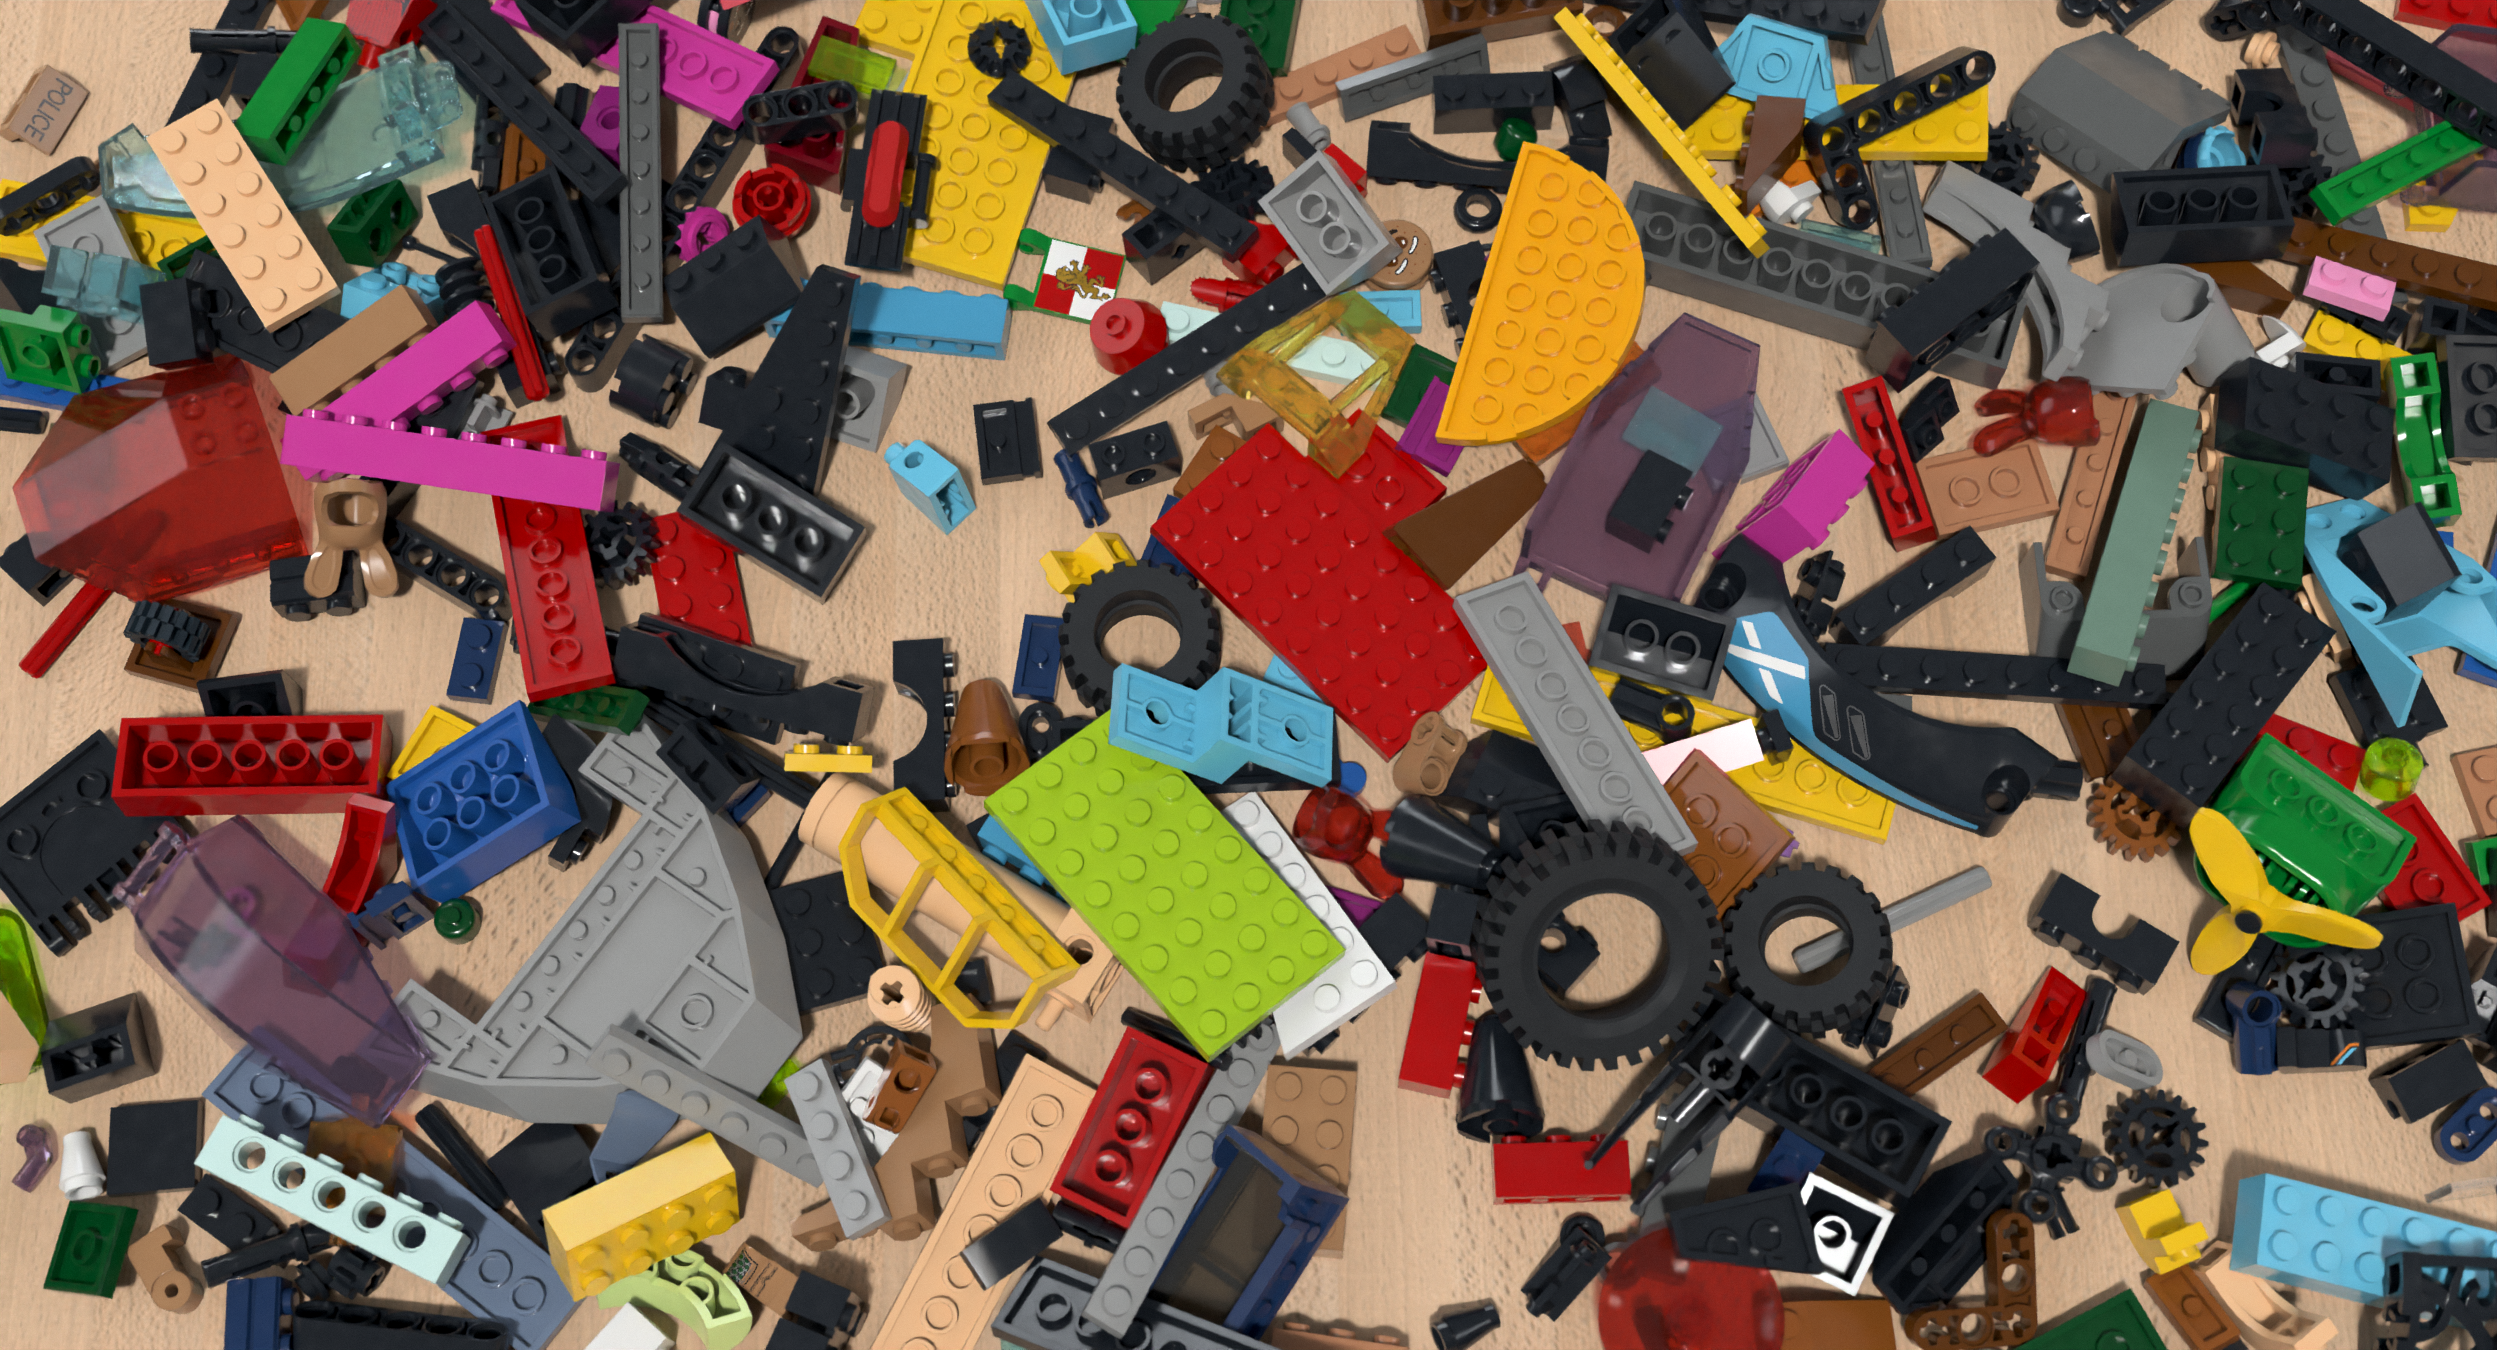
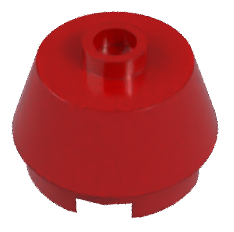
M772 163V167L761 168L753 173L751 169L740 177L733 192L732 210L738 225L742 226L759 214L784 234L788 240L794 238L802 230L811 208V194L806 182L793 170L780 164Z
M1130 298L1109 300L1097 309L1090 323V337L1094 356L1105 370L1113 374L1123 375L1168 347L1169 332L1162 313L1156 306L1145 300Z

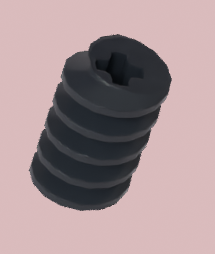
M459 258L446 263L435 273V281L440 286L439 296L444 301L443 310L448 315L447 320L475 300L490 304L494 310L497 306L494 301L484 300L492 295L491 287L482 285L488 280L486 272L476 271L483 267L480 258Z

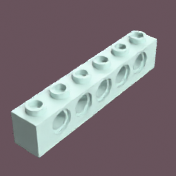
M243 1114L240 1115L237 1121L222 1115L194 1162L195 1165L443 1289L445 1288L471 1241L469 1237L460 1232L464 1226L463 1223L441 1212L435 1220L421 1213L424 1206L421 1202L403 1193H399L395 1200L381 1193L384 1184L362 1173L354 1180L341 1173L345 1166L342 1163L322 1153L319 1154L317 1160H314L301 1153L305 1145L286 1135L280 1134L277 1141L262 1134L266 1126ZM258 1148H264L266 1151L264 1162L257 1168L249 1169L247 1160L251 1152ZM296 1168H305L306 1176L304 1182L297 1188L288 1189L287 1177L290 1172ZM337 1187H344L346 1196L343 1203L336 1208L328 1209L326 1199L330 1191ZM376 1207H384L386 1211L384 1222L376 1228H367L366 1217L368 1213ZM423 1226L426 1230L424 1242L416 1248H407L406 1236L408 1232L414 1227Z

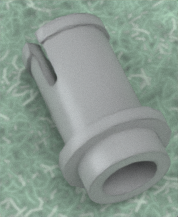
M1298 102L1287 111L1286 117L1288 121L1317 151L1319 149L1322 151L1329 145L1331 141L1329 128L1326 125L1320 124L1306 102Z

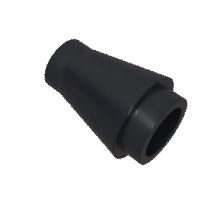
M1487 1302L1480 1306L1438 1314L1437 1320L1430 1323V1332L1438 1350H1467L1488 1333L1499 1328L1501 1322L1493 1304Z

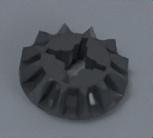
M994 17L991 22L985 24L980 22L977 29L970 33L968 56L974 67L983 74L991 77H1006L1012 70L1019 72L1026 65L1030 56V41L1026 36L1025 29H1020L1016 26L1012 19L1006 22L999 21ZM996 36H999V39H1002V43L1007 45L1004 46L1002 58H999L995 47H991L994 45Z

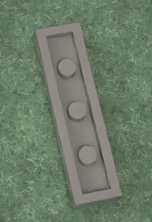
M820 1058L784 1079L846 1238L856 1240L891 1220L892 1216L829 1061Z

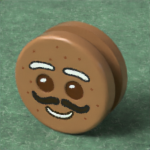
M1399 219L1383 221L1382 223L1402 248L1403 252L1374 276L1364 280L1363 283L1371 291L1421 290L1429 280V270H1432L1433 247L1428 235L1419 226L1409 221Z

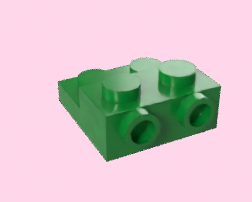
M41 304L32 315L0 308V359L8 379L82 394L91 381L97 378L101 369V360L98 356L91 354L89 347L91 329L88 325L82 324L78 312Z

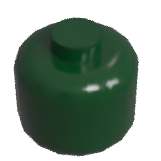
M1508 118L1503 121L1493 143L1503 160L1517 161L1523 141L1536 144L1538 134L1528 122L1519 118Z
M460 898L449 899L437 908L434 915V926L437 933L449 943L456 945L466 944L478 935L481 929V916L478 910L468 901Z

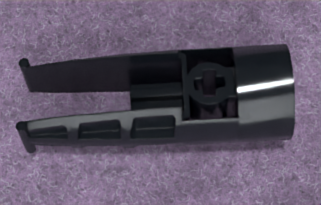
M1735 991L1651 1081L1607 1134L1590 1159L1584 1163V1167L1588 1170L1593 1169L1686 1069L1691 1072L1695 1078L1665 1109L1678 1124L1685 1129L1715 1096L1725 1105L1630 1206V1211L1637 1213L1688 1167L1733 1122L1737 1115L1791 1059L1799 1048L1762 1012L1739 992ZM1711 1031L1724 1045L1720 1049L1712 1050L1704 1056L1700 1066L1701 1075H1699L1687 1062L1682 1064L1681 1062ZM1714 1058L1719 1062L1728 1058L1734 1064L1729 1069L1734 1073L1729 1081L1719 1078L1715 1082L1709 1077L1713 1069L1708 1065ZM1747 1065L1761 1078L1730 1110L1731 1103L1717 1090L1724 1091L1734 1087L1741 1078L1742 1069Z

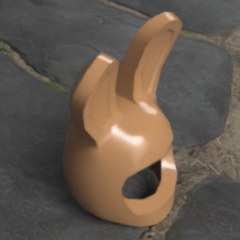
M340 478L318 482L314 490V510L319 532V543L304 574V589L309 595L315 598H325L336 590L339 583L344 548H358L364 583L372 595L379 598H387L394 595L399 589L398 571L383 542L388 500L387 490L381 481Z

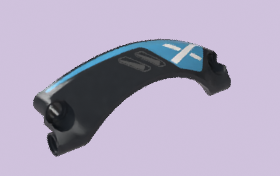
M1742 532L1727 546L1693 604V607L1737 619L1723 670L1762 713L1778 709L1789 737L1803 749L1851 781L1913 812L1975 833L1981 837H1995L2001 832L2031 790L2038 787L2059 759L2017 728L1970 727L1928 718L1882 698L1859 683L1823 650L1802 621L1792 601L1781 560Z

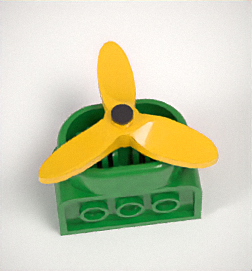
M2266 732L2223 778L2211 794L2213 797L2209 800L2206 807L2199 808L2191 820L2190 835L2195 848L2193 866L2196 876L2203 888L2214 899L2225 906L2207 922L2191 951L2192 967L2197 973L2203 975H2214L2234 965L2248 952L2258 933H2263L2274 941L2296 948H2316L2327 944L2359 949L2378 947L2383 940V935L2372 926L2353 917L2396 878L2417 840V837Z

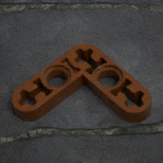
M2004 1208L1993 1213L1987 1222L1986 1243L1989 1301L1915 1308L1907 1316L1904 1325L1905 1335L1910 1343L1922 1350H1968L2020 1345L2027 1343L2033 1338L2038 1324L2035 1233L2033 1223L2027 1216L2015 1210ZM2012 1223L2018 1226V1230L2010 1234L2009 1239L2003 1236V1229L2010 1228ZM2012 1249L2019 1252V1256L2013 1254L2002 1255L2003 1251L2012 1253ZM2017 1264L2021 1270V1279L2015 1287L2006 1288L2002 1281L2003 1272L2008 1266ZM1973 1313L1977 1314L1981 1322L1978 1333L1969 1338L1964 1337L1961 1330L1964 1318ZM2014 1314L2021 1317V1322L2014 1324L2013 1330L2003 1325L1994 1324V1319L2010 1321L2013 1319ZM1928 1321L1941 1327L1947 1326L1949 1333L1943 1330H1933L1928 1333L1927 1338L1920 1334V1329L1927 1327Z

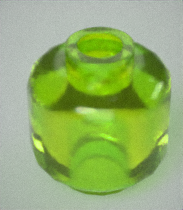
M2399 738L2377 740L2368 747L2364 755L2359 773L2360 783L2364 790L2374 798L2391 802L2406 799L2414 793L2423 770L2422 755L2412 744Z

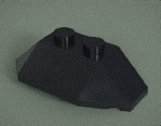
M1492 730L1467 742L1466 750L1460 756L1449 778L1447 787L1441 794L1437 796H1422L1429 797L1436 803L1469 816L1486 813L1488 823L1499 827V810L1502 806L1566 794L1537 746Z
M1988 1150L1933 1172L1913 1194L1904 1212L1899 1210L1892 1218L1874 1256L1872 1283L1897 1313L1906 1315L1911 1314L1915 1308L1922 1306L1948 1304L1987 1260V1222L1997 1210L2004 1208L2012 1209V1196L2016 1195L2019 1186L2018 1180L1996 1152ZM2003 1229V1236L2005 1237L2006 1229Z

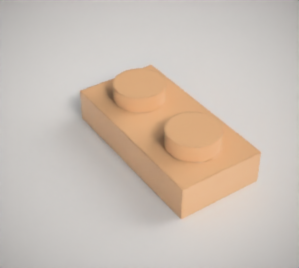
M2315 573L2303 576L2302 591L2297 592V599L2301 608L2337 631L2321 651L2322 654L2330 652L2335 663L2352 657L2351 645Z

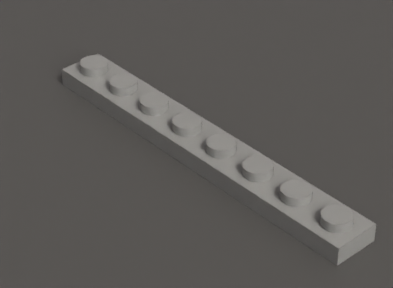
M1273 1023L1271 1025L1261 1024L1258 1029L1262 1036L1259 1040L1252 1035L1246 1037V1048L1242 1049L1236 1043H1233L1230 1051L1224 1052L1232 1058L1230 1067L1224 1072L1215 1068L1080 1314L1119 1339L1125 1335L1216 1166L1211 1158L1215 1139L1225 1130L1228 1124L1238 1125L1268 1069V1064L1271 1063L1281 1045L1277 1027Z

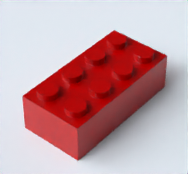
M1128 1026L1049 1190L1128 1229L1207 1085L1214 1068Z

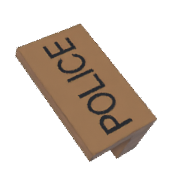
M48 64L34 71L0 125V136L9 142L20 138L46 156H49L89 92Z

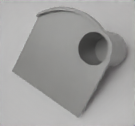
M2179 264L2147 265L2115 275L2098 284V286L2110 291L2106 308L2110 310L2107 321L2099 332L2092 330L2086 340L2080 345V347L2084 348V353L2073 371L2066 369L2057 382L2043 376L2040 384L2042 387L2050 388L2053 393H2062L2067 389L2083 390L2087 395H2096L2102 391L2118 392L2124 398L2132 397L2137 393L2153 394L2158 400H2165L2173 396L2178 390L2176 380L2184 367L2187 368L2192 378L2199 385L2206 387L2219 386L2221 376L2249 356H2255L2254 345L2210 275Z

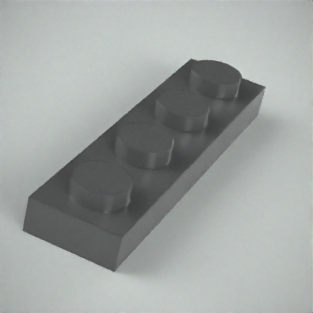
M1482 33L1335 82L1342 118L1345 122L1430 94L1432 93L1433 76L1491 73L1486 39Z

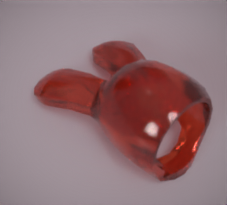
M2062 376L2057 382L2051 379L2044 380L2034 385L2030 391L2015 388H1997L1983 395L1975 403V409L1981 417L2020 413L1992 423L1977 433L1973 442V448L1981 457L1994 456L2028 439H2034L2039 444L2050 446L2076 447L2096 446L2101 439L2100 424L2095 418L2090 379L2082 376Z
M1326 784L1322 788L1316 786L1305 798L1295 817L1292 838L1296 844L1312 856L1347 867L1357 881L1372 896L1387 901L1396 892L1400 895L1403 891L1404 879L1387 874L1381 866L1380 858L1368 851L1367 848L1372 838L1388 843L1390 834L1384 832V828L1393 811H1373L1354 794L1336 784Z

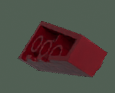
M822 16L791 88L844 80L850 82L856 89L861 55L860 29ZM838 102L832 106L837 109H842L847 107L848 104L844 102ZM799 109L793 112V114L797 116H803L809 113V111L804 109ZM850 129L765 145L766 167H772V163L784 165L797 173L806 183L840 195Z

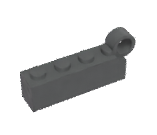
M1678 1093L1673 1094L1671 1100L1669 1101V1105L1679 1095ZM1661 1103L1655 1123V1129L1662 1131L1659 1146H1650L1644 1172L1651 1173L1649 1185L1723 1106L1709 1103L1684 1129L1665 1111L1669 1105ZM1720 1135L1670 1184L1645 1204L1640 1211L1633 1213V1215L1641 1217L1637 1234L1629 1232L1626 1242H1612L1603 1248L1608 1254L1614 1252L1625 1254L1633 1265L1632 1276L1625 1280L1611 1278L1606 1273L1605 1268H1603L1596 1275L1603 1286L1614 1291L1626 1290L1634 1285L1640 1276L1679 1288L1683 1285L1690 1262L1676 1260L1664 1214L1704 1204ZM1640 1188L1637 1198L1645 1191L1644 1189Z

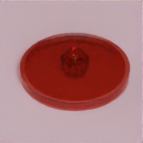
M1663 1228L1638 1239L1623 1251L1614 1262L1604 1280L1599 1296L1597 1327L1603 1350H1781L1785 1332V1315L1779 1289L1769 1270L1676 1260L1668 1228Z

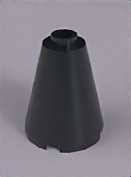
M1419 795V798L1409 796L1394 809L1384 828V832L1390 834L1387 847L1380 845L1379 852L1381 866L1387 874L1399 879L1443 885H1461L1481 890L1488 889L1486 884L1492 874L1499 879L1502 878L1504 871L1500 865L1503 862L1501 850L1431 798Z
M1497 1014L1485 1016L1473 1029L1456 1113L1457 1131L1465 1138L1481 1143H1490V1135H1505V1137L1524 1136L1530 1139L1542 1132L1543 1122L1545 1123V1113L1525 1049L1516 1041L1512 1032L1508 1033Z

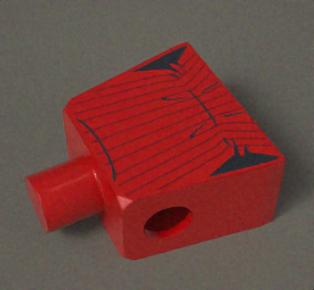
M350 0L345 24L356 42L363 45L357 65L369 71L380 73L387 53L404 59L411 57L423 34L417 25L436 9L437 4L431 0Z

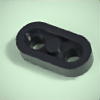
M1039 702L1029 705L1023 710L1019 718L1018 728L1029 753L1030 767L1052 752L1051 722L1061 721L1058 711L1047 703ZM1038 723L1049 725V728L1044 733L1034 731V727Z

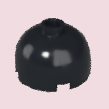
M2072 179L2044 192L2035 202L2032 210L2033 228L2049 235L2056 242L2071 249L2067 263L2086 260L2100 254L2099 250H2101L2090 214L2085 212L2081 204L2083 198Z

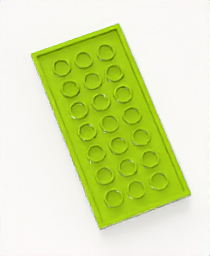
M1110 709L984 800V808L1209 1063L1342 959L1345 955V949L1180 769L1108 744Z

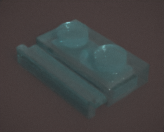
M1651 386L1623 433L1621 440L1645 454L1650 449L1693 471L1691 480H1693L1724 426L1656 387Z

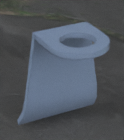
M635 1090L619 1093L616 1097L611 1118L589 1157L596 1184L607 1181L606 1173L611 1172L619 1175L634 1168L633 1166L670 1130L679 1114Z

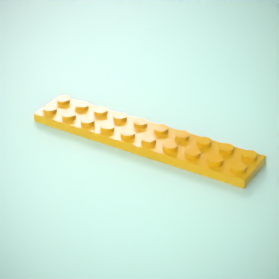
M1487 666L1470 723L1535 742L1492 670ZM1590 669L1605 695L1611 701L1621 678ZM1642 685L1667 696L1674 695L1673 693ZM1687 698L1693 704L1695 710L1692 731L1689 737L1751 718L1754 730H1757L1756 726L1759 718ZM1672 713L1663 718L1666 723L1672 726H1679L1685 723V720L1679 714ZM1622 720L1641 752L1666 744L1654 732ZM1792 739L1794 749L1788 761L1771 766L1767 754H1764L1763 761L1725 772L1767 811L1882 845L1887 840L1896 803L1846 778L1815 758Z

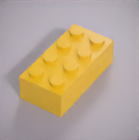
M710 1132L542 1211L551 1263L574 1302L587 1296L598 1295L607 1289L609 1285L630 1275L641 1274L651 1265L671 1255L682 1254L692 1245L712 1235L723 1234L733 1225L740 1222L735 1170Z

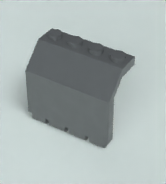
M2103 30L2056 48L2019 90L2006 120V126L2012 131L2016 127H2020L2021 137H2032V144L2111 194V176L2113 172L2154 170L2177 142L2205 131L2210 126L2214 127L2225 122L2231 110V102L2208 88L2201 90L2202 84L2177 69L2170 70L2169 64L2145 49L2138 51V45L2117 32L2110 34Z

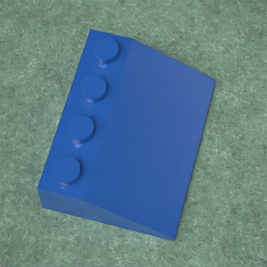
M521 700L516 701L385 785L389 801L395 803L396 829L412 890L440 903L460 897L582 821L570 782L525 702Z

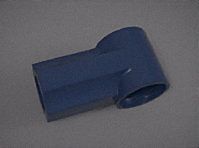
M2242 981L2236 983L2229 989L2225 1000L2227 1010L2233 1018L2236 1071L2240 1074L2256 1076L2272 1074V1072L2279 1070L2276 1023L2281 1016L2282 1007L2280 1000L2276 995L2253 982ZM2255 997H2259V1006L2253 1013L2248 1014V1004Z

